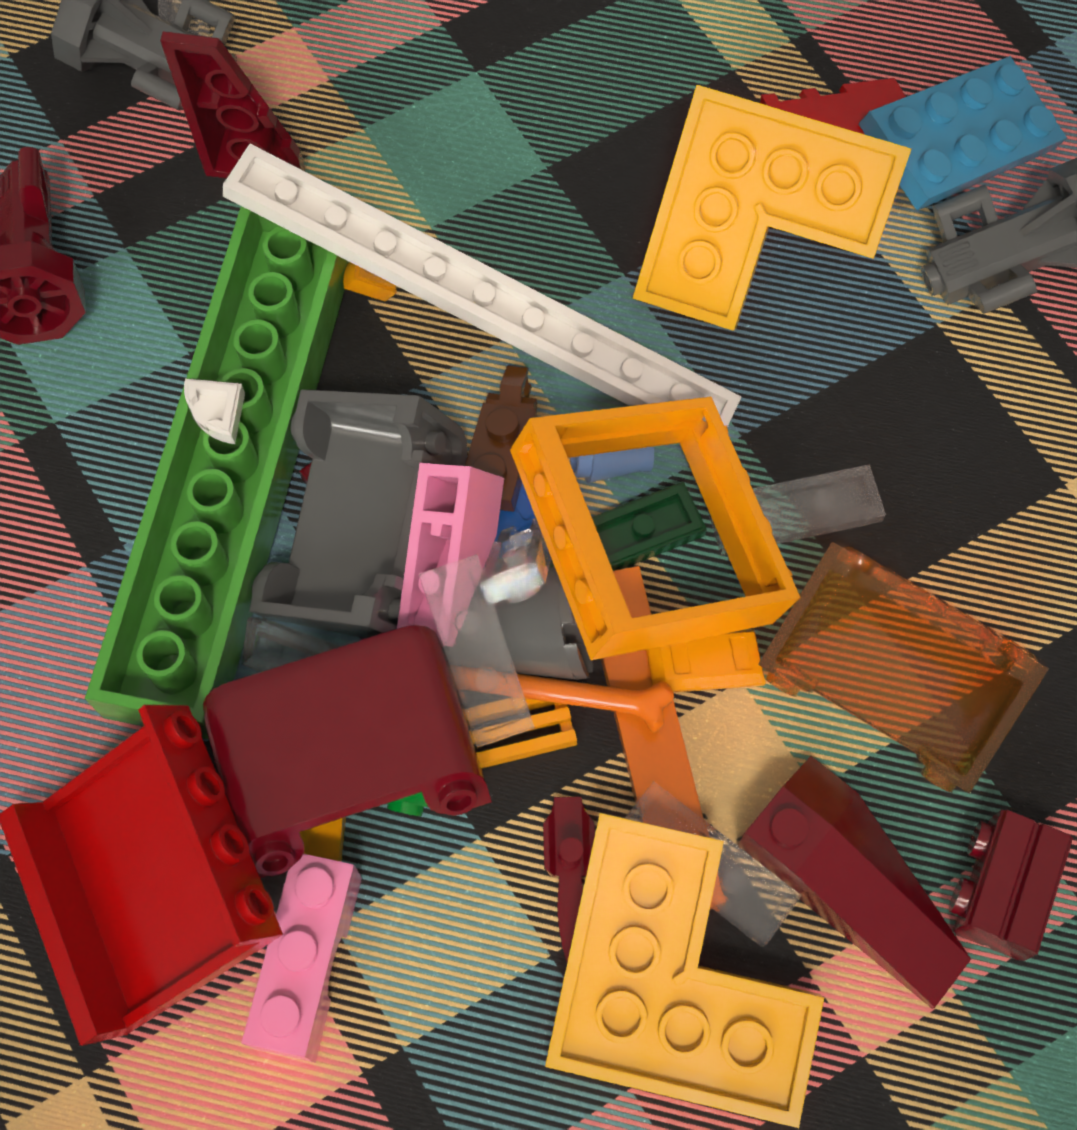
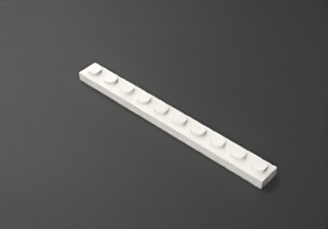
M249 144L223 184V197L629 406L711 396L724 426L727 425L728 427L741 399V396L252 144Z

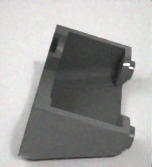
M301 390L296 411L291 419V434L298 448L313 459L289 563L270 562L263 567L252 585V600L249 612L266 619L362 638H370L397 629L419 463L465 466L468 451L465 433L460 425L421 396Z

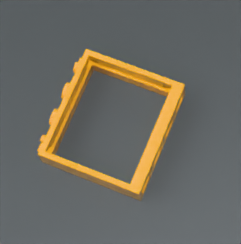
M711 396L529 418L511 447L510 452L590 660L770 625L801 598L791 577L793 574L787 568L774 539L771 524L764 516L750 485L749 475L742 467L730 440L727 425L724 426ZM680 443L745 597L632 618L568 458Z

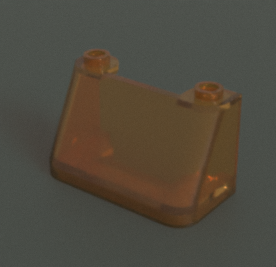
M833 541L801 592V598L793 605L758 663L759 666L769 671L765 679L779 690L793 697L797 696L800 689L808 693L816 692L916 753L917 759L925 765L921 775L931 783L950 793L958 786L970 794L1049 670L1044 660L867 555L841 541Z

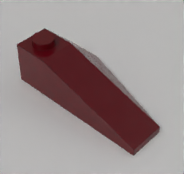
M162 32L160 42L206 176L227 178L249 144L305 171L300 148L219 38Z
M812 756L782 786L746 830L737 845L741 852L932 1009L937 1006L971 960L859 793Z

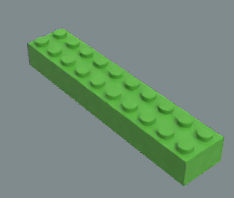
M242 206L239 210L186 379L242 384L245 396L235 444L219 441L208 435L198 426L189 410L183 387L85 696V700L104 719L144 726L138 711L143 705H188L193 717L201 728V737L204 739H209L203 712L205 697L214 688L234 681L253 615V613L249 612L252 600V585L256 576L267 565L299 453L297 443L291 434V419L297 408L300 391L317 389L345 291L343 276L345 268L349 261Z

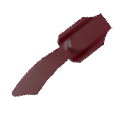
M554 797L552 811L543 822L544 869L551 877L559 878L557 914L559 934L566 962H568L583 893L582 877L587 875L595 838V823L585 811L582 797Z

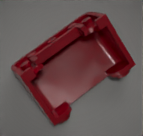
M411 625L401 627L225 683L214 688L205 697L203 702L206 729L218 775L223 781L225 795L239 830H241L248 841L249 853L260 878L285 873L301 859L305 851L301 831L422 792L425 802L431 810L439 814L456 816L492 802L440 639L436 632L427 626Z

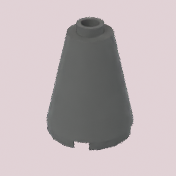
M555 566L472 596L453 646L442 645L447 663L452 665L573 680L590 678L589 673L593 672L594 660H590Z

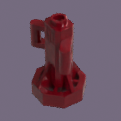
M28 146L19 150L18 160L11 161L0 175V338L17 345L63 338L86 313L85 288L73 258L55 251L52 247L50 178L47 170L43 168L40 152L36 148Z

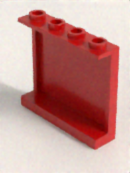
M143 705L138 709L144 723L141 729L43 802L12 804L0 813L2 830L80 1046L128 1035L283 935L274 913L272 899L264 889L249 853L248 841L241 830H239L225 795L223 781L215 771L201 737V728L193 717L188 705Z

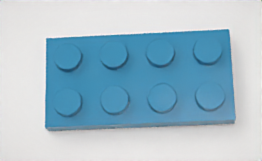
M1011 56L869 111L859 123L865 135L912 148L900 187L917 211L1051 152L1067 139V136L1056 122L1053 113L1046 108L1028 82L1025 73L1016 65Z

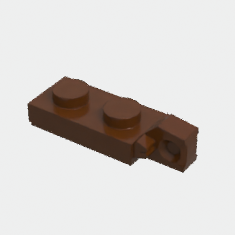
M508 365L500 384V394L488 393L486 403L482 405L465 466L503 477L504 484L500 510L514 512L522 480L510 449L529 418L538 417L537 398H529L532 389L527 376L529 369Z

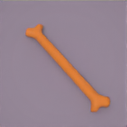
M448 664L456 689L636 714L646 722L653 733L658 732L664 726L663 709L672 703L674 699V692L663 681L654 684L646 690H631Z

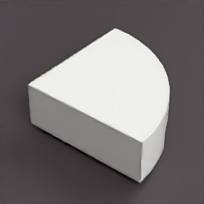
M185 378V399L198 426L208 435L219 441L235 444L245 396L242 384Z

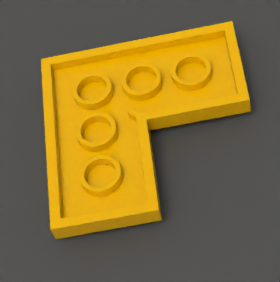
M696 85L633 299L732 331L736 330L769 227L874 259L912 148Z
M600 813L545 1067L799 1128L824 997L821 994L698 966L724 841Z

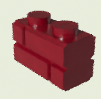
M1000 810L989 819L988 823L979 821L972 834L967 851L968 855L976 858L970 879L960 878L949 904V912L958 915L953 932L960 937L988 946L990 949L1016 960L1025 961L1038 955L1073 841L1071 835L1045 824H1037L1035 820L1010 810Z

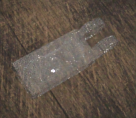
M536 517L533 519L529 529L518 533L516 528L512 526L500 531L498 540L493 542L479 580L480 588L488 605L506 598L509 603L524 601L537 594L542 588L541 585L545 584L551 556Z

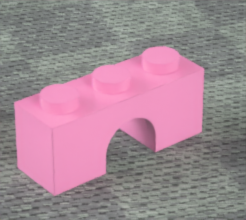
M303 854L301 859L288 870L276 913V918L283 935L267 946L242 1044L260 1051L313 1063L316 1062L331 999L328 997V985L333 960L341 938H347L362 880L354 864Z

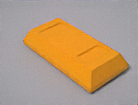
M755 630L735 631L646 649L652 684L663 681L670 686L673 692L755 687L766 684Z

